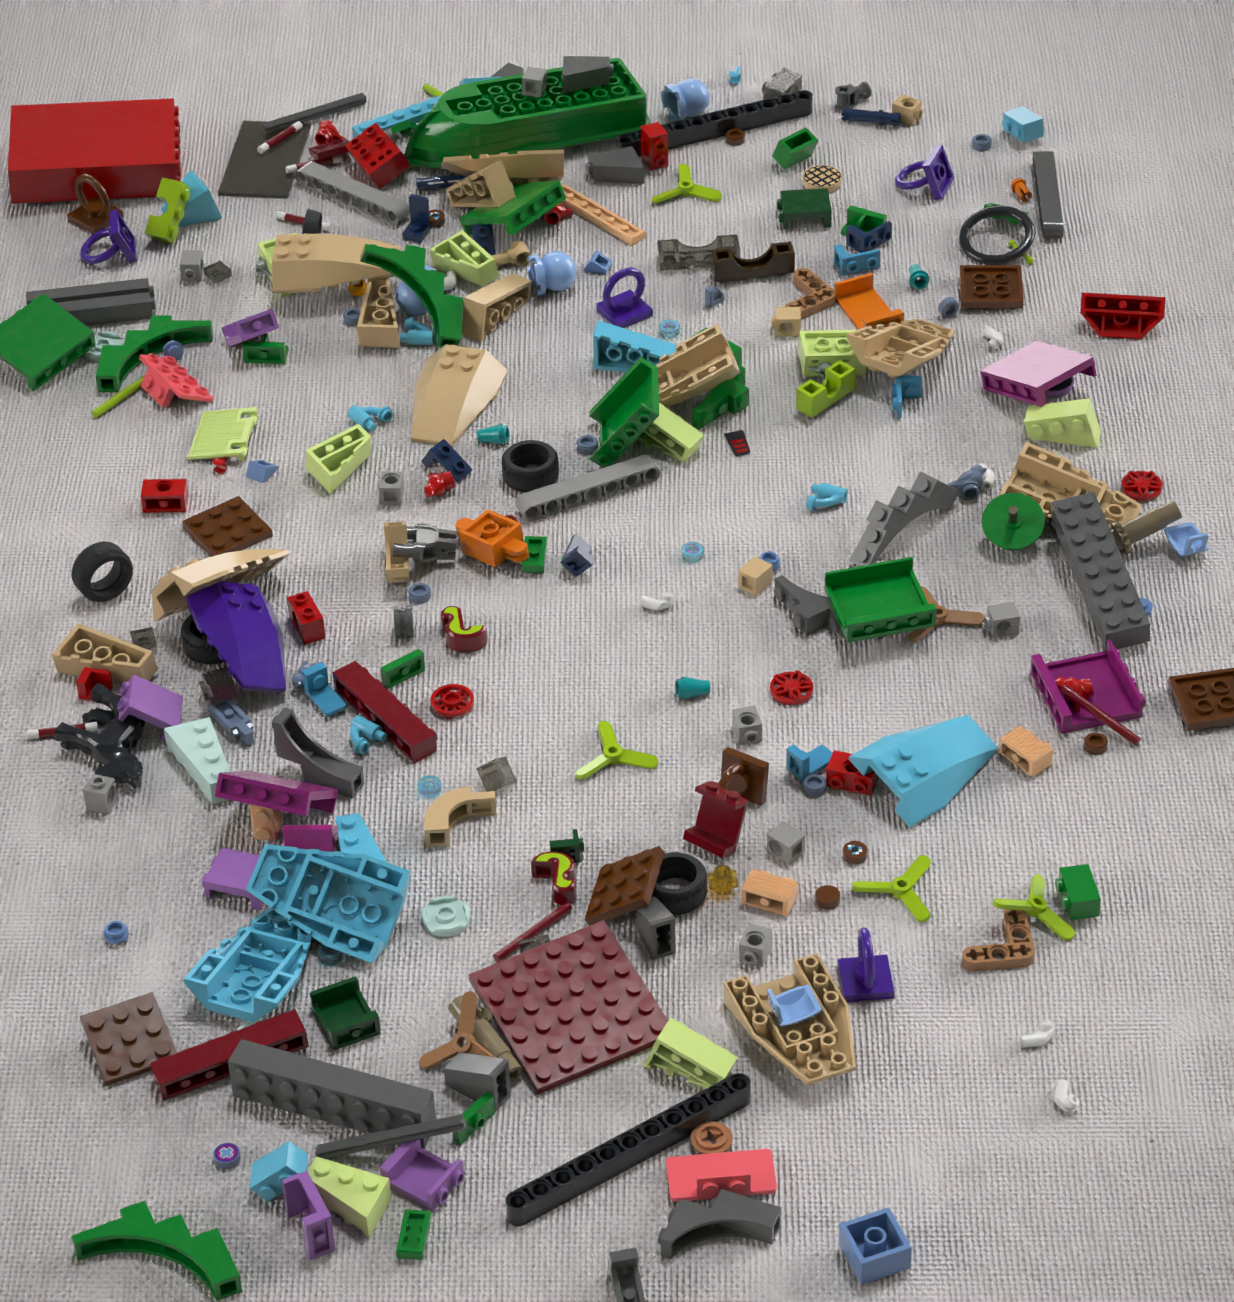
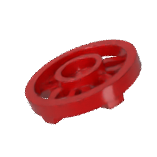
M1129 471L1121 482L1122 492L1134 500H1153L1162 493V480L1153 471Z
M799 670L776 674L770 683V694L776 701L782 704H801L809 700L813 695V682ZM808 691L804 696L801 697V692Z
M459 684L444 685L432 693L430 698L431 707L438 715L446 717V719H453V717H459L472 711L474 695L466 686ZM441 694L442 698L435 701L437 696Z

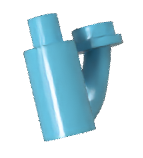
M413 317L406 318V331L408 333H400V342H408V345L434 344L433 330L424 324L414 321Z
M355 405L348 410L347 416L364 430L373 432L376 430L377 425L374 423V418L370 415L377 416L382 422H388L392 419L393 412L388 406L382 408H359Z
M821 483V485L813 484L811 492L818 495H809L806 508L814 511L816 507H829L838 503L844 504L848 496V489L826 483Z
M357 715L351 721L350 737L356 754L364 755L370 748V743L367 742V739L364 737L360 738L359 734L372 741L380 740L384 742L386 740L387 733L382 731L381 726Z

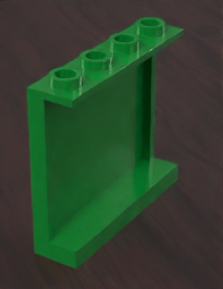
M560 181L512 183L516 195L513 199L500 207H476L459 218L464 232L470 236L472 234V225L503 223L508 235L515 234L567 199Z
M44 293L0 324V358L27 378L28 387L33 391L96 346L94 332Z
M640 357L589 411V417L600 423V447L592 454L589 460L603 468L611 466L659 416L657 366Z
M913 557L825 572L824 590L847 643L936 626L937 609L934 603H928L913 571Z

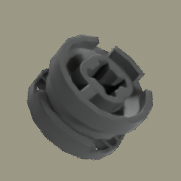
M412 605L401 608V610L394 606L395 638H399L401 633L408 637H414Z

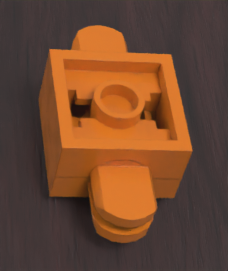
M488 509L475 520L465 517L458 520L455 524L457 537L460 538L462 553L481 562L497 567L506 559L520 563L529 556L528 545L523 539L522 524Z

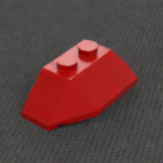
M1082 292L1080 314L1099 337L1142 339L1164 319L1166 297Z

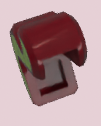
M448 606L441 611L442 631L446 632V643L450 649L457 652H474L487 645L486 625L469 626L464 629L461 608Z
M544 852L535 856L531 861L532 877L544 879L553 877V902L560 906L565 902L572 904L577 896L576 871L573 858L560 852Z

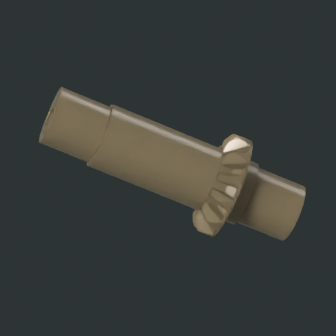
M1172 500L1122 525L1116 520L1111 522V532L1119 551L1122 550L1127 555L1132 552V544L1166 528L1167 525L1181 519L1182 514L1175 501Z
M463 995L456 997L448 1006L449 1012L458 1022L455 1027V1034L458 1033ZM478 1007L473 1036L476 1042L492 1055L508 1060L511 1083L522 1074L523 1068L490 1025L493 1015L489 1009Z

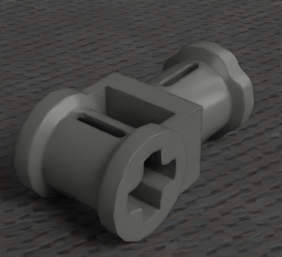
M864 81L855 87L851 84L836 87L837 101L835 102V108L841 111L843 108L851 109L852 106L858 104L859 99L869 98L872 93L869 84Z

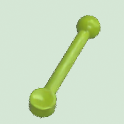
M1013 239L1009 240L1008 245L1016 249L1018 247L1016 241ZM1024 254L1023 257L1026 259L1027 264H1033V258Z

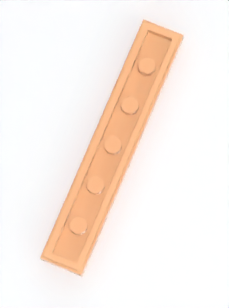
M561 185L567 198L560 203L561 205L630 246L646 238V232L567 185Z

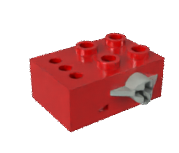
M376 122L345 145L355 162L379 189L383 188L411 166L401 150L396 146V140L399 137L393 135L390 128L382 130Z

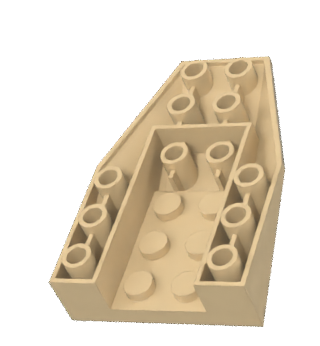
M818 953L794 960V974L753 986L748 975L723 982L724 1004L755 1041L806 1085L856 1070L848 1004ZM809 984L822 1008V1012L801 1023L781 1027L768 1002L767 990L771 989L774 996H777L790 989Z

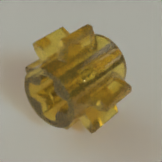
M728 865L715 866L714 873H708L709 889L714 890L718 895L731 894L732 887L738 888L737 871H732Z

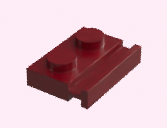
M343 138L308 148L309 154L317 160L342 155L348 152L345 145L350 141Z

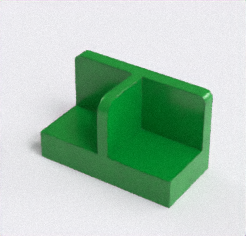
M850 205L847 209V223L841 229V235L846 236V230L851 225L868 233L886 223L887 215Z
M268 333L264 334L263 342L243 341L242 345L244 363H286L289 347L285 345V342H269Z

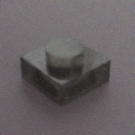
M221 261L203 268L204 275L215 284L232 276L231 269Z
M152 627L130 631L132 644L147 650L157 648Z

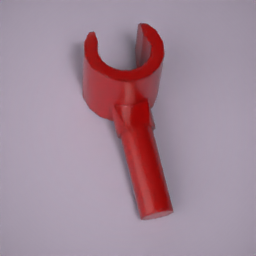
M230 457L215 458L213 464L216 467L213 468V471L219 474L225 473L228 466L226 461Z

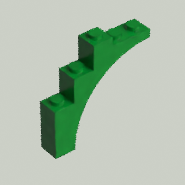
M365 244L360 255V262L377 266L392 273L405 282L423 302L432 320L436 347L442 348L445 345L458 346L461 341L463 298L452 294H443L445 273L425 269L426 248L406 245L404 250L400 251L396 248Z
M151 315L148 330H127L124 345H103L95 375L98 392H119L123 381L129 373L142 363L139 360L140 355H148L149 353L156 355L163 351L167 342L178 341L181 345L213 342L212 320H172V315Z
M729 340L727 342L734 354L740 373L734 378L718 384L711 390L703 402L692 409V427L697 430L708 425L727 411L736 414L749 405V388L744 386L746 385L745 368L741 366L742 348Z
M145 1200L119 1209L121 1216L119 1219L71 1236L78 1261L97 1255L118 1252L144 1253L163 1257L193 1272L208 1286L216 1301L242 1292L240 1274L218 1228L191 1237L181 1214L155 1223Z

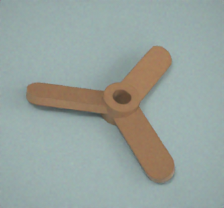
M921 586L928 603H934L937 609L936 626L944 624L980 626L983 624L984 616L982 613L949 610L939 606L929 590ZM934 627L913 630L908 635L911 642L921 640Z
M467 991L462 996L458 1033L453 1037L452 1041L424 1054L420 1058L419 1065L423 1069L429 1070L455 1057L459 1052L495 1057L478 1044L473 1036L478 997L474 992ZM466 1039V1045L463 1047L462 1042Z

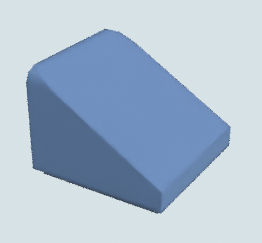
M596 250L586 264L584 271L605 275L613 261Z
M264 460L250 461L246 477L263 483L278 470V466Z

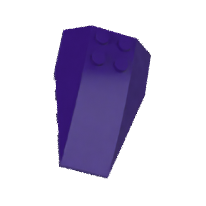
M226 581L218 582L189 595L186 601L197 629L201 634L205 633L208 637L207 642L209 645L216 647L219 651L218 657L220 660L228 663L229 672L241 688L285 693L286 676L283 633L270 603L259 587L253 584H238Z

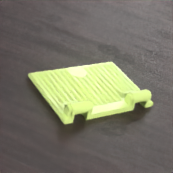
M258 407L203 411L187 460L237 456L239 461H243L248 451L247 443L251 430L255 428L258 420ZM249 415V418H242V416ZM239 446V449H232V447Z

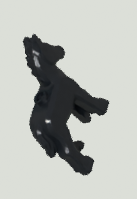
M97 683L91 690V701L102 703L108 706L111 711L96 707V709H91L88 713H84L82 719L83 723L97 722L106 725L98 733H93L61 722L54 732L55 741L61 742V748L67 750L70 748L79 749L103 764V766L97 768L95 775L114 778L117 783H129L135 789L136 781L140 779L143 773L142 763L138 761V757L132 755L129 751L136 748L138 741L142 737V727L146 721L133 715H128L123 722L118 720L119 710H117L122 696L111 692L104 685Z

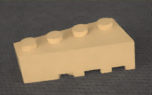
M498 161L473 173L446 189L453 207H500L516 197L513 185L509 181L502 161Z
M511 273L464 297L461 335L482 342L487 332L492 333L496 330V324L500 321L504 323L511 311L515 313L530 300L532 280Z
M389 278L374 281L368 279L357 324L358 342L361 347L400 348L398 324Z
M79 623L52 654L57 672L79 676L84 667L110 671L112 681L128 682L133 674L149 681L158 670L152 651Z

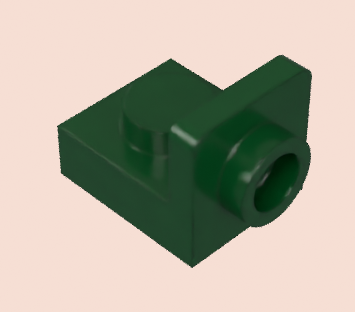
M572 829L573 839L549 841L550 852L565 853L573 858L574 863L580 862V852H584L583 837L578 838L577 829Z

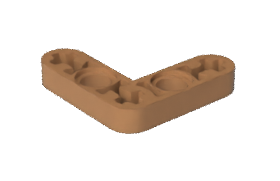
M800 268L795 270L794 284L807 295L786 304L785 307H801L802 320L835 305L836 292L833 288L809 269Z
M1005 909L1003 925L1008 943L967 947L962 954L963 967L969 971H986L1027 967L1033 964L1035 947L1026 912L1023 910ZM1013 917H1016L1018 924H1014ZM1016 933H1021L1025 935V937L1022 939L1014 938L1012 935ZM994 954H1002L1005 958L999 960L992 956Z

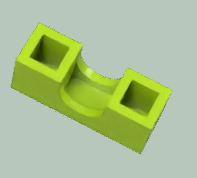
M162 177L156 196L163 202L168 203V208L161 216L150 215L144 234L152 240L169 244L174 243L175 238L178 236L180 221L184 217L186 202L190 198L191 188L184 182Z
M839 360L825 369V378L821 385L810 379L796 389V409L812 418L855 389V368Z

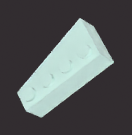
M210 717L164 728L167 750L175 755L176 761L181 766L183 765L190 778L198 783L199 789L213 805L230 801L229 799L215 797L219 773L230 772Z

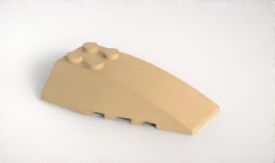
M564 149L517 151V154H508V152L499 153V155L480 154L478 159H471L470 155L444 157L441 164L442 169L467 177L498 161H502L511 183L561 182L564 175Z
M305 233L276 235L272 258L273 294L321 291V287L330 286L333 289L338 288L339 284L351 282L353 285L367 278L370 281L394 277L392 273L377 266L360 262V255L365 244H375L380 247L396 248L400 250V246L377 240L338 234Z
M922 319L901 321V324L896 322L889 323V327L885 328L883 324L876 325L875 329L871 326H866L848 333L847 340L862 365L868 366L869 370L877 372L881 370L887 372V375L890 377L898 378L939 356L954 336L955 330Z
M718 323L678 344L675 347L676 351L671 355L664 354L659 358L661 362L655 365L658 367L659 403L668 407L683 402L707 390L714 389L718 384L730 380L740 373L734 354Z
M456 345L443 346L427 358L415 383L411 441L436 445L445 439L453 447L467 431L466 427L469 424L472 425L476 421V416L487 409V404L496 399L508 373L507 369L487 350Z
M1028 442L1025 443L1008 482H1005L999 496L1006 493L1025 494L1033 498L1041 506L1044 517L1051 520V502L1095 492L1110 530H1112L1111 522L1116 520L1122 525L1136 518L1142 508L1141 504L1120 491L1114 492L1107 488L1108 484L1100 480L1097 482L1089 477L1090 473L1083 468L1078 470L1073 467V462L1067 458Z
M283 549L242 550L216 555L201 561L194 559L186 563V567L183 568L176 566L167 571L168 575L158 580L159 584L152 589L153 618L156 622L188 609L189 606L186 599L189 595L218 582L230 581L239 584L243 580L247 582L265 574L277 566L290 553L288 550Z

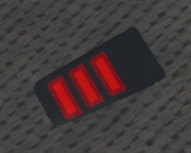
M743 430L724 434L735 456L750 454L751 451Z

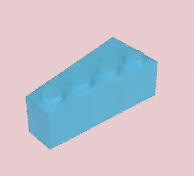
M598 320L593 334L594 369L627 372L640 357L657 365L661 362L659 358L664 354L669 356L674 353L677 345Z
M360 813L335 816L340 852L365 854L386 862Z

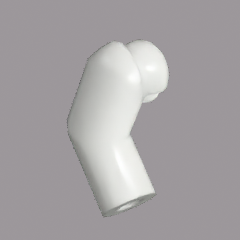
M453 270L448 271L447 276L444 277L445 291L452 290L456 286L457 273Z
M989 326L984 328L982 334L991 339L988 344L991 348L998 349L1003 344L1002 334Z
M978 464L983 468L987 469V466L985 464ZM987 469L982 476V488L985 491H990L995 481V474L990 469Z
M665 592L662 593L661 599L642 596L639 604L641 607L654 611L663 610L673 605L674 595Z
M1041 1020L1038 1023L1039 1029L1035 1034L1021 1035L1022 1048L1045 1045L1054 1033L1052 1022Z
M1060 1079L1056 1082L1053 1101L1064 1112H1074L1079 1106L1078 1098L1073 1100L1074 1095H1067L1069 1083L1066 1080Z

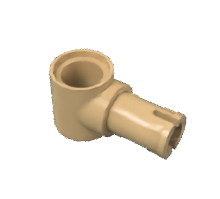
M515 241L505 252L491 255L495 259L497 267L505 264H516L519 267H524L531 262L527 261V257L531 254L523 241Z

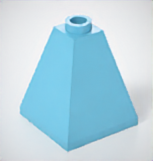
M192 170L188 172L182 182L191 188L190 198L186 202L184 217L180 221L179 227L221 219L222 216L209 189ZM165 203L161 208L163 214L168 208V203Z

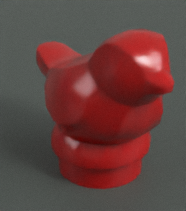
M331 121L319 122L320 127L315 135V141L318 145L345 138L339 134Z
M559 203L543 215L548 224L555 225L562 217H571L573 211Z
M443 471L441 474H428V484L424 487V493L427 498L441 496L445 491L455 488L451 471Z
M1058 676L1055 680L1059 691L1066 684L1087 700L1090 697H1094V690L1090 679L1084 680L1082 678L1078 681L1073 677L1065 679ZM1065 696L1075 705L1076 712H1080V706Z

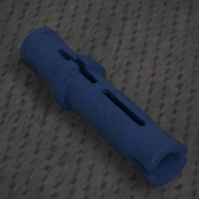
M843 108L842 120L872 122L878 125H900L901 113Z
M433 175V177L416 178L417 191L428 189L439 191V188H448L456 183L448 181L461 180L466 176L451 175L438 177V175ZM441 181H444V183L428 184V183H430V182H441Z

